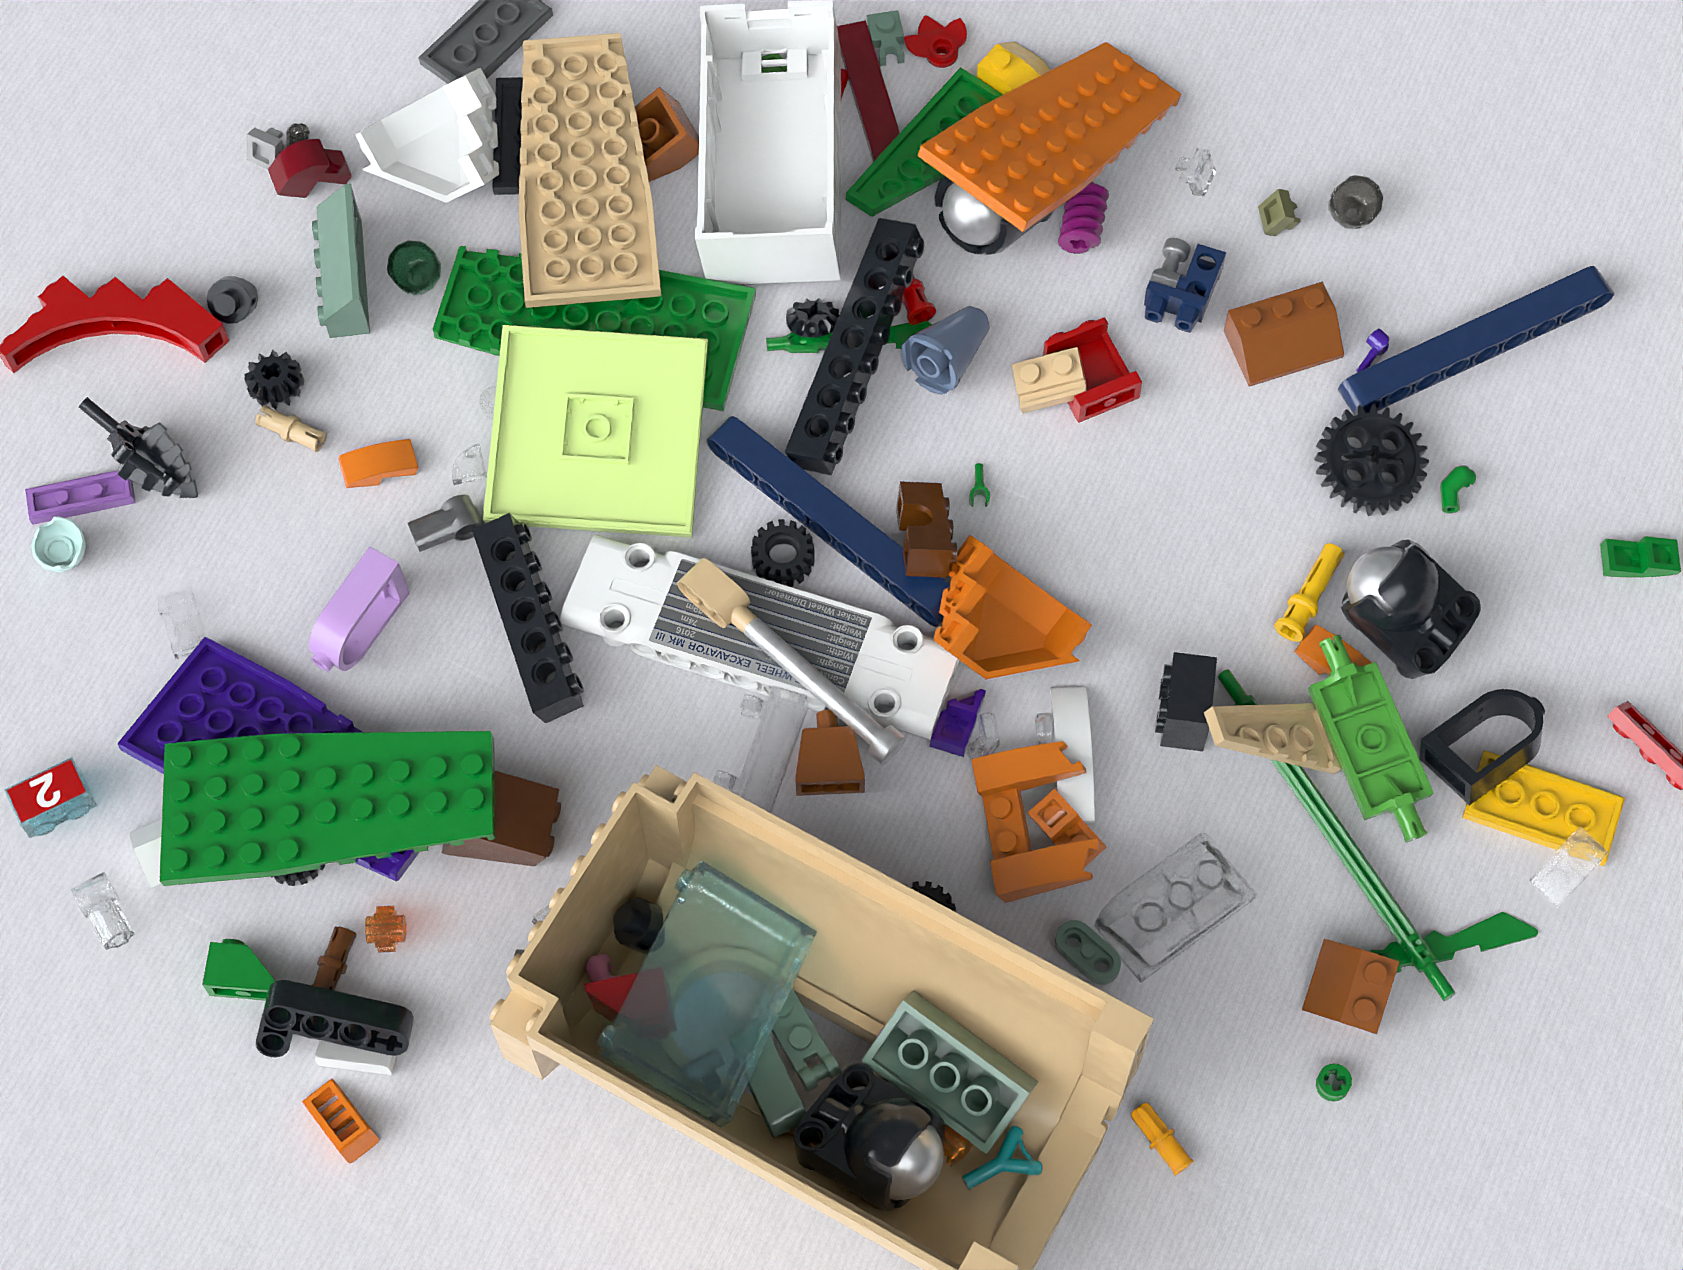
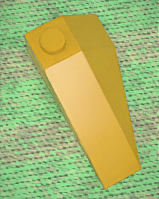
M1005 42L997 43L977 65V78L1004 95L1049 72L1051 69L1039 56L1020 44Z

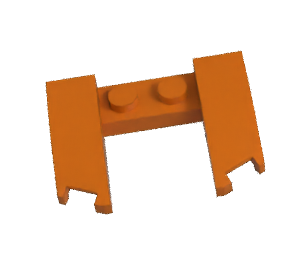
M1063 741L1026 746L971 759L977 793L983 799L994 860H991L990 864L996 896L1005 903L1093 879V874L1084 871L1089 851L1100 853L1101 842L1098 838L1032 850L1021 791L1087 773L1085 766L1080 761L1071 764L1062 753V751L1068 748Z

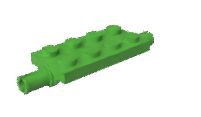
M1341 635L1333 636V640L1329 637L1321 641L1319 646L1322 648L1332 672L1329 673L1330 677L1325 680L1311 684L1308 687V692L1364 821L1387 812L1390 814L1394 813L1405 843L1413 841V838L1416 840L1427 835V831L1424 829L1414 804L1431 797L1434 792L1377 663L1374 662L1365 666H1357L1356 663H1352L1342 642Z

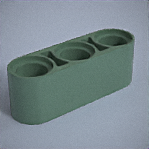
M760 1023L727 1038L732 1054L772 1137L775 1138L796 1128L806 1114V1110L765 1025Z

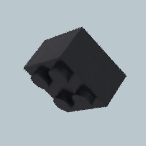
M1174 652L1171 665L1164 664L1158 700H1160L1159 711H1157L1155 733H1161L1160 746L1203 752L1209 732L1204 712L1213 706L1217 657Z

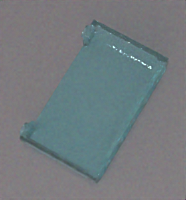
M701 861L692 871L686 868L678 878L674 888L679 892L613 1025L608 1024L604 1028L597 1041V1045L601 1047L599 1052L601 1057L722 1128L731 1121L817 931L704 861Z

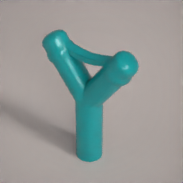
M1010 1127L995 1159L962 1176L968 1190L1001 1172L1020 1173L1030 1176L1041 1174L1043 1169L1042 1163L1034 1161L1025 1150L1021 1138L1023 1130L1020 1127ZM1018 1143L1027 1160L1012 1158Z

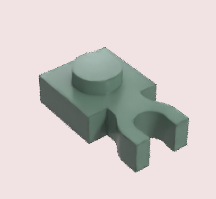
M899 11L867 15V26L874 48H879L880 66H886V56L888 54L896 55L898 64L904 63V51L900 45L904 44V33Z

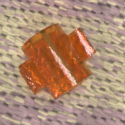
M376 906L374 916H366L365 935L367 944L375 943L378 953L396 952V945L406 942L407 925L405 915H397L394 906Z

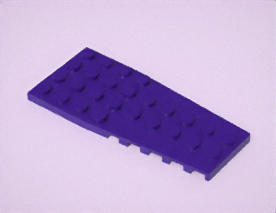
M204 637L117 744L122 752L164 774L165 744L266 734L364 732L354 727L353 721L342 714L337 716L327 709L325 703L289 680ZM412 849L394 852L392 857L377 859L376 856L358 858L355 864L394 881H399L420 852L415 853Z

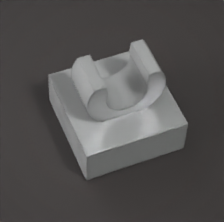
M254 127L247 133V160L268 169L283 150L282 139H280L283 136V132L274 128H269L264 132Z

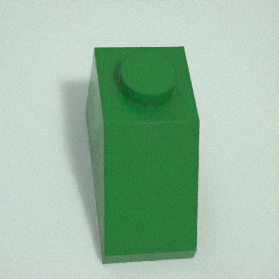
M223 939L222 943L210 942L202 983L209 996L266 1001L269 987L275 980L248 945L237 939Z

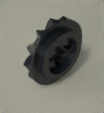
M806 298L804 303L794 302L793 308L787 310L786 325L790 331L799 336L810 338L825 336L833 332L839 317V309L834 308L832 302L822 303L820 298L816 301H810Z

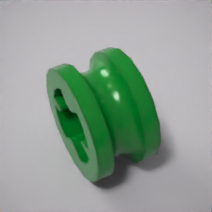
M1333 1063L1321 1069L1316 1078L1315 1086L1318 1094L1325 1100L1332 1102L1340 1101L1346 1097L1350 1090L1352 1077L1344 1066ZM1330 1074H1334L1337 1081H1343L1344 1085L1340 1084L1337 1091H1333L1330 1084L1324 1083V1080L1327 1081Z

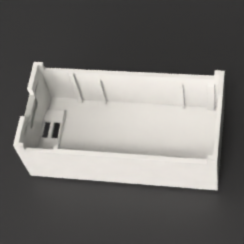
M833 0L788 1V9L746 11L745 4L700 6L702 27L697 227H695V241L705 279L735 285L841 280V49ZM787 53V59L762 60V54ZM787 66V72L761 73L762 67Z

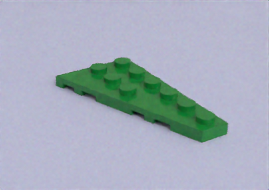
M960 67L846 192L845 200L873 217L941 180L944 175L918 157L921 145L979 107L1003 94Z

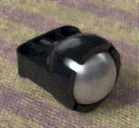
M945 175L939 181L934 196L935 206L943 207V210L939 213V221L942 228L953 242L967 252L974 254L986 253V255L1002 252L1038 223L1047 221L1054 212L1052 211L1022 232Z
M1409 539L1401 540L1390 547L1375 548L1362 555L1355 562L1349 573L1347 592L1342 599L1343 606L1341 607L1346 619L1396 665L1399 673L1408 679L1435 673L1450 658L1468 634L1481 612V604L1476 594L1465 590L1430 557L1429 553L1422 546ZM1456 603L1459 606L1460 615L1456 611ZM1416 655L1421 660V667L1417 664Z
M855 1063L846 1067L809 1108L794 1131V1143L797 1159L804 1168L818 1171L876 1209L892 1211L893 1208H901L911 1198L927 1191L938 1178L943 1165L944 1152L942 1145L945 1140L946 1125L943 1118L934 1108L878 1077L869 1066ZM856 1087H865L862 1090H853ZM810 1143H819L818 1146L807 1147Z

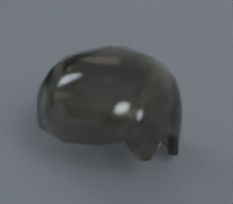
M1353 175L1333 190L1328 201V209L1333 219L1344 228L1361 229L1369 225L1382 210L1383 194L1379 185L1369 177Z

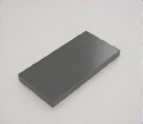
M479 0L418 57L419 63L447 84L478 68H481L487 79L523 45V41L528 40L553 16L552 8L540 0Z

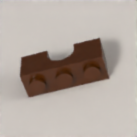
M900 481L896 514L899 531H906L903 547L906 576L948 578L950 564L957 561V543L951 542L954 529L953 520L948 519L950 502L949 497H944L942 483Z

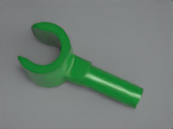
M981 463L975 464V484L969 495V504L972 507L974 506V496L983 495L986 498L985 507L990 502V491L984 484L983 464Z

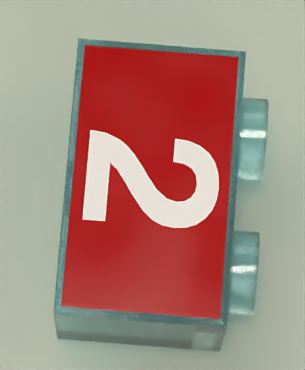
M72 757L4 789L20 826L29 838L46 835L52 832L57 825L69 819H79L85 816L90 809L97 806L80 768Z

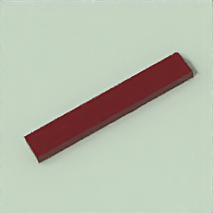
M866 20L837 26L841 57L847 70L849 84L872 161L874 162L900 132Z

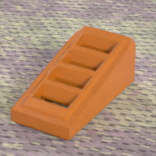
M333 1078L302 1101L349 1164L356 1161L379 1142V1138ZM335 1095L337 1096L338 1099L334 1101L331 1105L325 1108L322 1112L318 1111V1109L321 1106H323L326 1102L332 1099ZM344 1107L346 1108V1110L343 1111L340 1115L334 1118L331 1122L327 1123V1121L330 1118H332L335 1114L341 1111ZM352 1120H355L353 1124H351L348 1128L342 1131L339 1135L336 1134L339 1130L345 1127Z

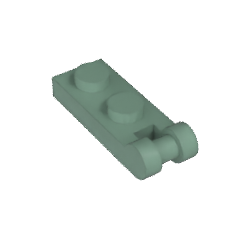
M789 982L756 1000V1006L807 1092L818 1087L817 1082L828 1076L832 1079L841 1073L836 1059L828 1050ZM817 1056L821 1063L809 1069L805 1062Z

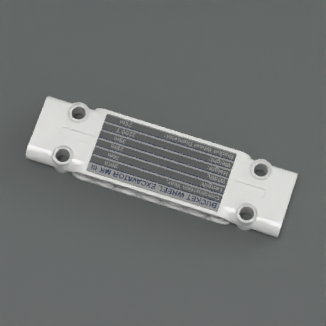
M597 534L592 537L563 605L560 616L562 625L586 633L600 635L610 646L618 647L628 644V648L635 654L817 712L830 710L732 623L726 628L718 626L684 596L678 588L677 582L701 559L673 551H668L665 555L655 553L645 543L629 545ZM644 561L648 563L646 566L641 568L633 566L636 562ZM714 564L744 590L751 602L747 608L884 729L892 725L894 728L900 729V731L931 740L960 662L959 659L937 644L934 638L922 635L921 631L912 625L896 627L890 619L880 614ZM615 621L623 623L619 628L613 629L608 627L610 623ZM903 643H911L915 648L907 651L899 646ZM879 705H889L893 710L888 713H881L876 708Z

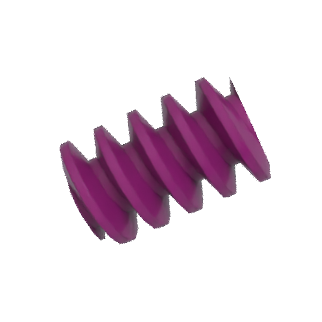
M1091 182L1082 191L1066 201L1064 206L1065 212L1062 216L1063 223L1060 227V236L1058 238V244L1063 250L1068 253L1081 254L1087 252L1089 248H1095L1100 245L1101 237L1099 235L1103 232L1102 223L1105 221L1104 212L1107 209L1106 201L1109 198V191L1105 187Z

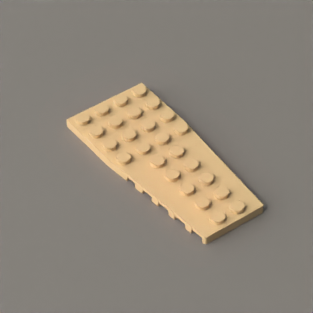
M610 33L523 41L519 226L526 308L661 296L653 201L621 34Z

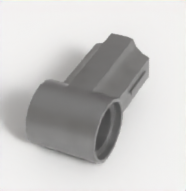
M465 494L454 496L444 502L440 510L407 523L419 552L453 538L458 541L471 539L474 537L472 530L482 526L471 498Z

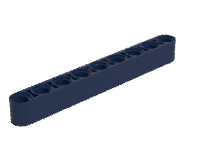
M1595 266L1586 267L1364 369L1345 379L1339 385L1338 391L1353 414L1358 405L1363 407L1365 413H1368L1372 404H1375L1377 411L1603 307L1613 298L1614 292Z
M730 416L707 439L708 447L719 459L920 618L934 627H938L943 622L944 616L939 613L943 590L950 587V584L941 577L906 576L903 547L745 423L734 416Z

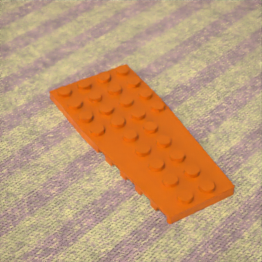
M1105 42L979 107L921 145L918 157L1024 232L1090 184L1103 172L1107 163L1112 164L1118 159L1120 152L1124 148L1129 149L1135 143L1137 136L1141 133L1146 134L1150 130L1152 123L1157 119L1160 121L1165 117L1172 105L1176 107L1181 93L1162 81L1156 74L1149 72L1136 63L1130 56L1123 54Z

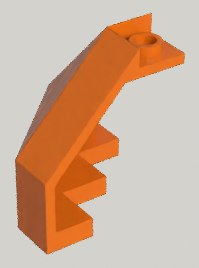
M969 535L957 551L956 563L950 564V587L943 590L939 613L944 616L942 627L935 630L934 641L985 680L1080 661L1071 653L1076 646L1084 641L1092 624L993 553L994 551Z

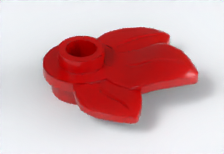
M925 15L919 24L918 35L905 36L904 42L908 51L913 55L927 58L928 62L935 67L945 68L956 62L958 49L966 42L967 29L961 18L953 20L944 27L931 17Z

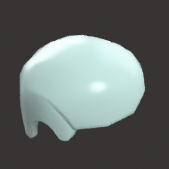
M58 516L53 517L50 522L37 528L31 548L34 559L45 570L62 573L73 569L82 561L87 546L82 529L73 520Z

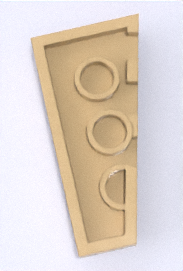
M1314 703L1212 706L1204 712L1214 744L1217 747L1335 774L1342 769Z

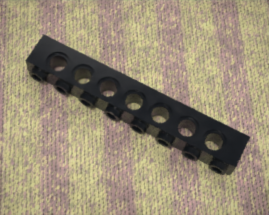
M878 218L785 449L787 457L803 470L832 476L836 464H839L842 459L843 445L847 435L854 429L855 415L858 407L865 401L868 382L871 375L875 374L878 368L879 354L883 345H886L889 340L890 327L894 316H897L901 310V299L906 287H909L912 282L913 268L917 258H920L924 251V240L916 224Z

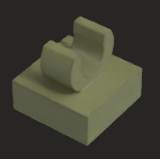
M1277 189L1258 206L1266 235L1276 236L1284 228L1291 230L1301 222L1300 218L1295 217L1294 210L1297 208V204L1291 201L1289 191Z

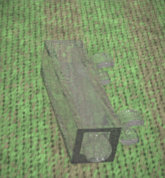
M774 685L768 701L745 693L740 708H743L742 716L761 720L740 778L728 772L717 770L713 779V783L769 813L773 810L808 711L807 695Z

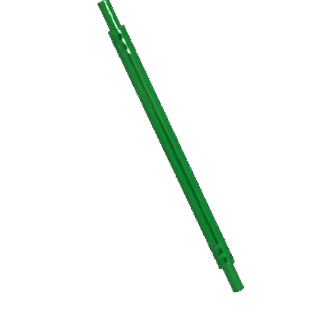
M1229 669L1224 670L1218 675V679L1236 703L1234 706L1258 705L1252 695L1245 693ZM1270 759L1419 973L1423 972L1443 1001L1452 998L1456 992L1436 965L1437 958L1301 766Z

